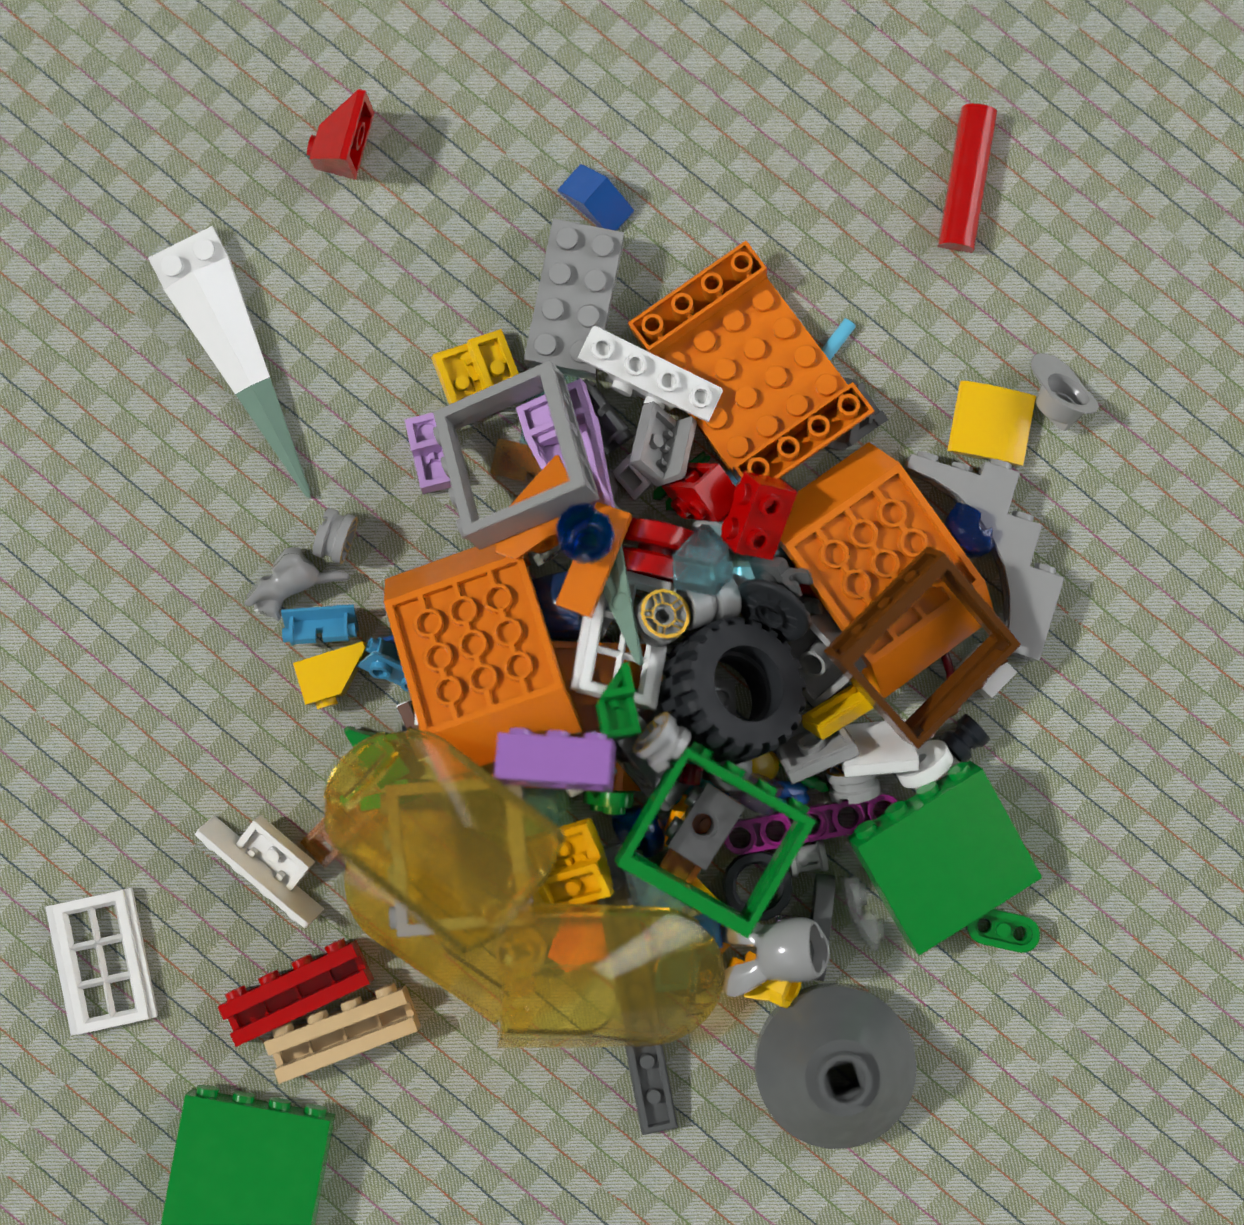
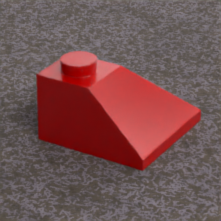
M358 89L319 124L316 135H311L307 146V156H310L309 160L314 169L356 180L375 114L365 90Z

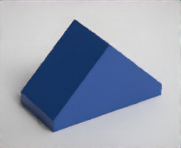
M580 164L557 190L558 193L599 228L617 231L634 213V209L606 176L583 164Z

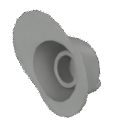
M1039 353L1033 356L1031 369L1041 384L1036 400L1037 407L1060 430L1066 431L1070 429L1084 414H1092L1098 410L1097 400L1086 390L1068 365L1050 354Z

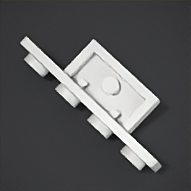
M597 326L591 328L577 359L607 373L608 375L605 380L612 383L611 388L614 391L628 397L633 393L645 399L643 404L654 401L663 410L670 411L677 407L706 422H709L723 392L721 387Z
M215 815L196 831L195 836L209 850L220 856L236 873L246 878L264 897L273 901L287 913L291 920L297 922L303 928H307L324 910L321 905L297 886L315 861L261 815L253 820L241 837Z

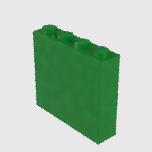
M972 761L954 765L948 770L946 776L936 782L933 781L919 787L916 791L917 794L906 801L893 803L885 810V814L874 821L868 820L861 823L854 829L853 834L846 837L907 945L919 956L1042 879L1039 870L987 775L981 767Z
M197 1085V1089L192 1088L184 1097L161 1225H315L336 1114L328 1113L327 1107L316 1104H306L305 1108L291 1106V1101L283 1098H269V1102L256 1100L255 1094L244 1091H234L233 1095L219 1093V1088L211 1085Z

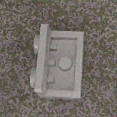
M654 401L644 404L629 464L656 487L683 479L687 470L697 421L692 416L675 421Z

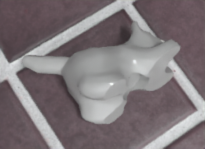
M297 547L285 548L274 561L272 567L273 574L263 576L247 593V599L244 604L248 607L254 605L256 613L273 617L280 621L281 607L286 598L305 591L315 584L346 581L350 576L347 572L339 570L321 573L314 563L304 556L302 549Z

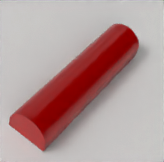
M970 103L963 105L960 109L937 245L939 248L968 253L974 252L997 110L991 106Z

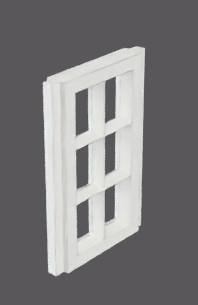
M627 571L633 604L636 589L650 593L659 589L672 591L675 589L676 585L670 582ZM603 592L592 619L584 616L582 618L569 688L577 693L600 698L608 686L592 681L597 653L616 657L613 678L623 664V660L635 662L631 653L625 652L626 641L622 633L618 650L599 645L603 618L615 619L612 611L605 609L607 601ZM656 612L655 617L657 621L660 623H666L667 621L662 620V618L658 616V612ZM646 644L639 690L633 696L636 708L655 711L657 708L667 645L656 647Z
M133 887L45 907L71 1036L158 1017ZM115 905L120 934L101 938L95 909ZM88 911L94 940L74 944L69 915ZM122 942L128 971L108 975L103 946ZM95 947L101 977L82 981L76 951ZM130 979L135 1008L116 1012L110 983ZM103 985L109 1014L89 1018L83 989Z

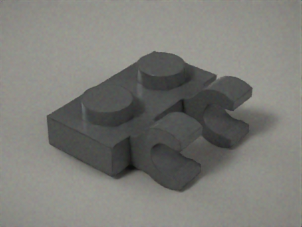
M775 556L773 560L753 557L749 561L755 579H764L777 583L788 589L801 601L809 616V626L813 624L810 617L811 613L822 614L824 612L819 599L800 597L802 592L799 585L813 584L808 569L789 568L785 558Z

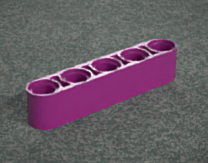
M880 793L876 798L862 803L849 804L848 799H843L841 804L827 802L811 805L807 814H816L820 819V826L816 832L808 834L804 843L853 834L854 829L861 823L877 819L874 816L873 808L878 801L886 800L890 805L898 801L890 795ZM844 807H851L855 812V821L848 827H842L837 820L839 811ZM781 812L738 819L732 830L737 827L746 828L749 833L748 842L741 847L733 846L729 840V833L724 841V845L735 854H748L778 848L794 820ZM773 820L781 821L785 827L783 836L777 840H770L765 834L767 824Z

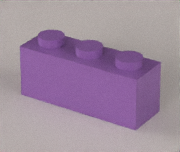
M511 728L509 733H498L494 779L500 785L613 792L616 746L612 740H607V735L601 733H585L584 738L569 737L570 733L559 730L547 731V736L532 735V730Z

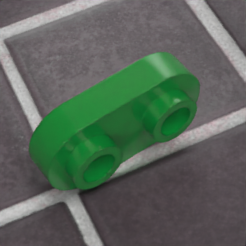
M583 791V803L590 804L591 811L623 815L626 814V808L633 807L634 792Z
M998 909L989 911L966 926L968 935L974 941L1018 953H1026L1033 950L1040 939L1039 927L1031 918ZM987 918L989 920V928L985 931H980L978 929L979 920ZM1019 926L1023 927L1025 930L1024 936L1021 939H1015L1013 936L1014 929Z

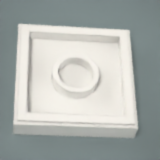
M886 721L856 723L845 726L860 755L841 763L845 777L919 770V759L915 747L901 739Z

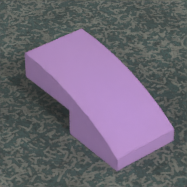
M429 413L404 419L422 494L451 488L450 478L445 474L441 465V458L444 457L443 450L433 433V428L436 427L434 414Z

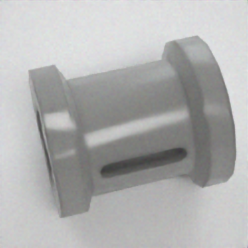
M817 840L815 844L801 846L789 867L792 877H797L799 872L821 869L822 872L828 871V860L823 840Z

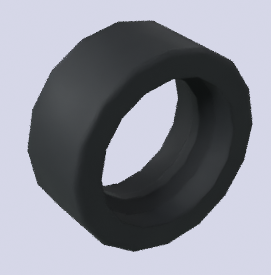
M764 851L741 854L735 857L728 865L722 884L723 894L730 907L741 912L745 906V903L740 900L736 892V881L740 872L754 864L768 866L774 856L773 854ZM789 871L786 872L779 884L777 896L767 905L759 921H767L781 914L789 904L793 891L792 877Z

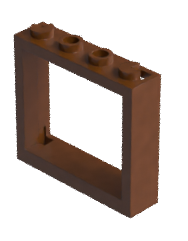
M927 546L823 652L900 738L919 749L929 738L932 739L935 736L936 731L948 718L953 717L960 711L962 704L974 692L980 690L986 684L987 679L1001 665L1009 661L1007 658L1021 643L944 552ZM941 578L987 632L989 637L904 722L855 667L854 663Z

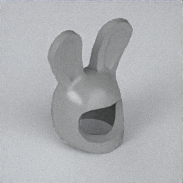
M805 917L784 919L767 925L757 923L748 939L720 924L722 942L730 945L755 946L757 950V958L755 960L728 967L721 974V987L729 997L743 995L767 980L786 982L813 981L822 975L829 962L830 948L823 931L817 922ZM809 939L812 941L814 948L813 961L810 955Z

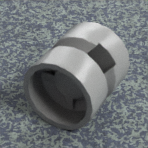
M723 572L707 576L702 581L695 579L679 583L675 586L674 592L682 596L689 608L690 619L687 630L707 626L712 621L738 617L741 612L740 592L735 580L729 573Z

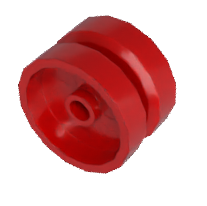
M632 518L623 542L638 546V549L622 547L626 571L673 584L689 581L692 566L687 561L671 556V554L690 555L695 553L699 534L659 520Z

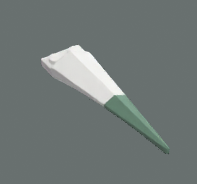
M211 226L148 257L169 299L303 494L310 498L311 492L266 367L232 262L215 228Z

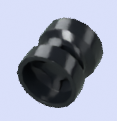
M964 714L957 720V726L954 728L955 732L945 731L939 737V740L946 743L953 757L960 763L967 762L972 757L971 748L975 750L977 747H983L990 741L987 733L968 714Z

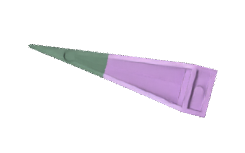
M578 379L567 384L599 495V500L592 502V505L595 507L596 502H600L615 508L599 420L595 415L586 383ZM545 394L517 406L516 410L525 440L541 470L556 455L561 457L565 466ZM592 513L571 527L579 544ZM621 544L603 589V594L634 661L642 666L643 657Z

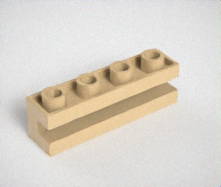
M391 983L374 990L376 996L362 1001L361 996H357L340 1003L341 1010L328 1014L326 1009H322L307 1015V1023L294 1027L292 1022H288L271 1030L273 1035L264 1041L268 1056L273 1055L277 1067L274 1069L278 1083L286 1082L417 1032L421 1024L407 986L404 985L397 988L395 983Z

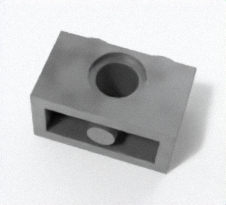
M704 782L701 787L694 786L684 802L688 806L681 819L677 816L673 818L664 835L669 837L665 842L668 847L706 870L746 807L709 783ZM698 814H708L711 818L710 829L702 834L695 833L692 827L693 819Z

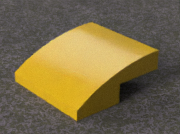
M502 329L468 339L466 344L435 353L431 357L449 405L519 374Z
M965 380L960 381L947 451L975 459H998L1008 462L1012 466H1023L1036 395Z
M591 817L528 837L529 855L539 873L534 883L549 913L613 895L614 889L609 865Z

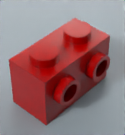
M688 462L683 479L661 485L672 500L671 507L680 517L722 522L728 517L736 487L720 464Z
M744 471L740 483L735 487L734 500L728 517L722 523L720 540L734 553L773 560L798 492L780 478Z

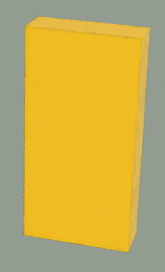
M852 684L802 715L801 722L805 729L824 740L874 707Z

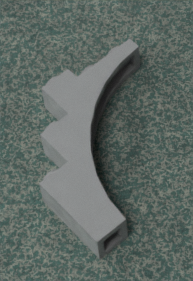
M918 451L917 455L911 454L906 458L904 470L907 474L929 483L950 497L973 520L988 543L998 567L1003 592V623L1021 643L1011 655L1031 662L1040 661L1065 577L1056 575V568L1045 564L1035 563L1034 567L1030 566L1042 524L1033 522L1034 516L1024 512L1013 511L1012 515L1008 514L1020 472L1011 470L1012 464L991 459L990 463L984 462L981 464L977 474L972 473L973 467L963 463L952 462V465L949 466L938 462L939 457L931 453Z

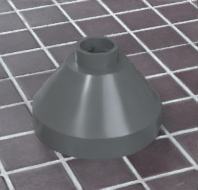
M824 983L809 986L799 991L797 997L793 999L788 1008L778 1005L768 1016L759 1033L754 1054L757 1086L769 1113L789 1134L807 1144L821 1148H852L880 1137L902 1116L910 1102L915 1087L917 1072L916 1054L905 1025L897 1014L879 997L853 985ZM852 1061L857 1074L854 1081L845 1088L831 1090L826 1074L827 1070Z

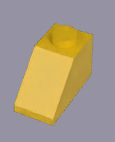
M362 641L293 663L305 705L315 704L317 710L338 704L336 697L346 694L359 670L357 664L368 653L365 650L367 642Z

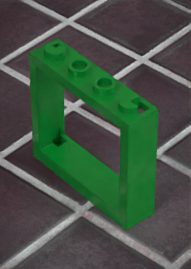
M694 742L691 747L686 746L677 760L674 757L672 758L669 767L662 775L614 859L618 867L748 939L816 821L807 814L810 809L809 806L793 797L786 802L776 796L778 789L762 779H758L756 784L743 777L746 772L744 769L726 760L724 765H721L711 759L712 751ZM687 760L794 820L741 912L634 853Z

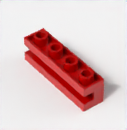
M342 938L325 946L326 954L316 959H313L312 955L308 954L291 963L293 970L280 975L278 969L258 978L260 985L247 991L245 985L224 994L227 1001L220 1004L217 1008L223 1020L228 1019L233 1031L230 1033L235 1047L370 984L374 977L357 940L346 943L345 939Z

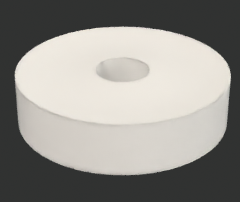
M941 740L926 741L919 749L915 748L919 759V770L895 774L904 787L918 788L937 780L946 773L953 763V755L945 742Z

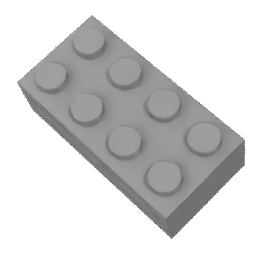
M553 218L524 356L526 367L533 368L551 360L564 375L596 381L598 369L577 359L593 326H597L605 331L607 329L624 245V232Z

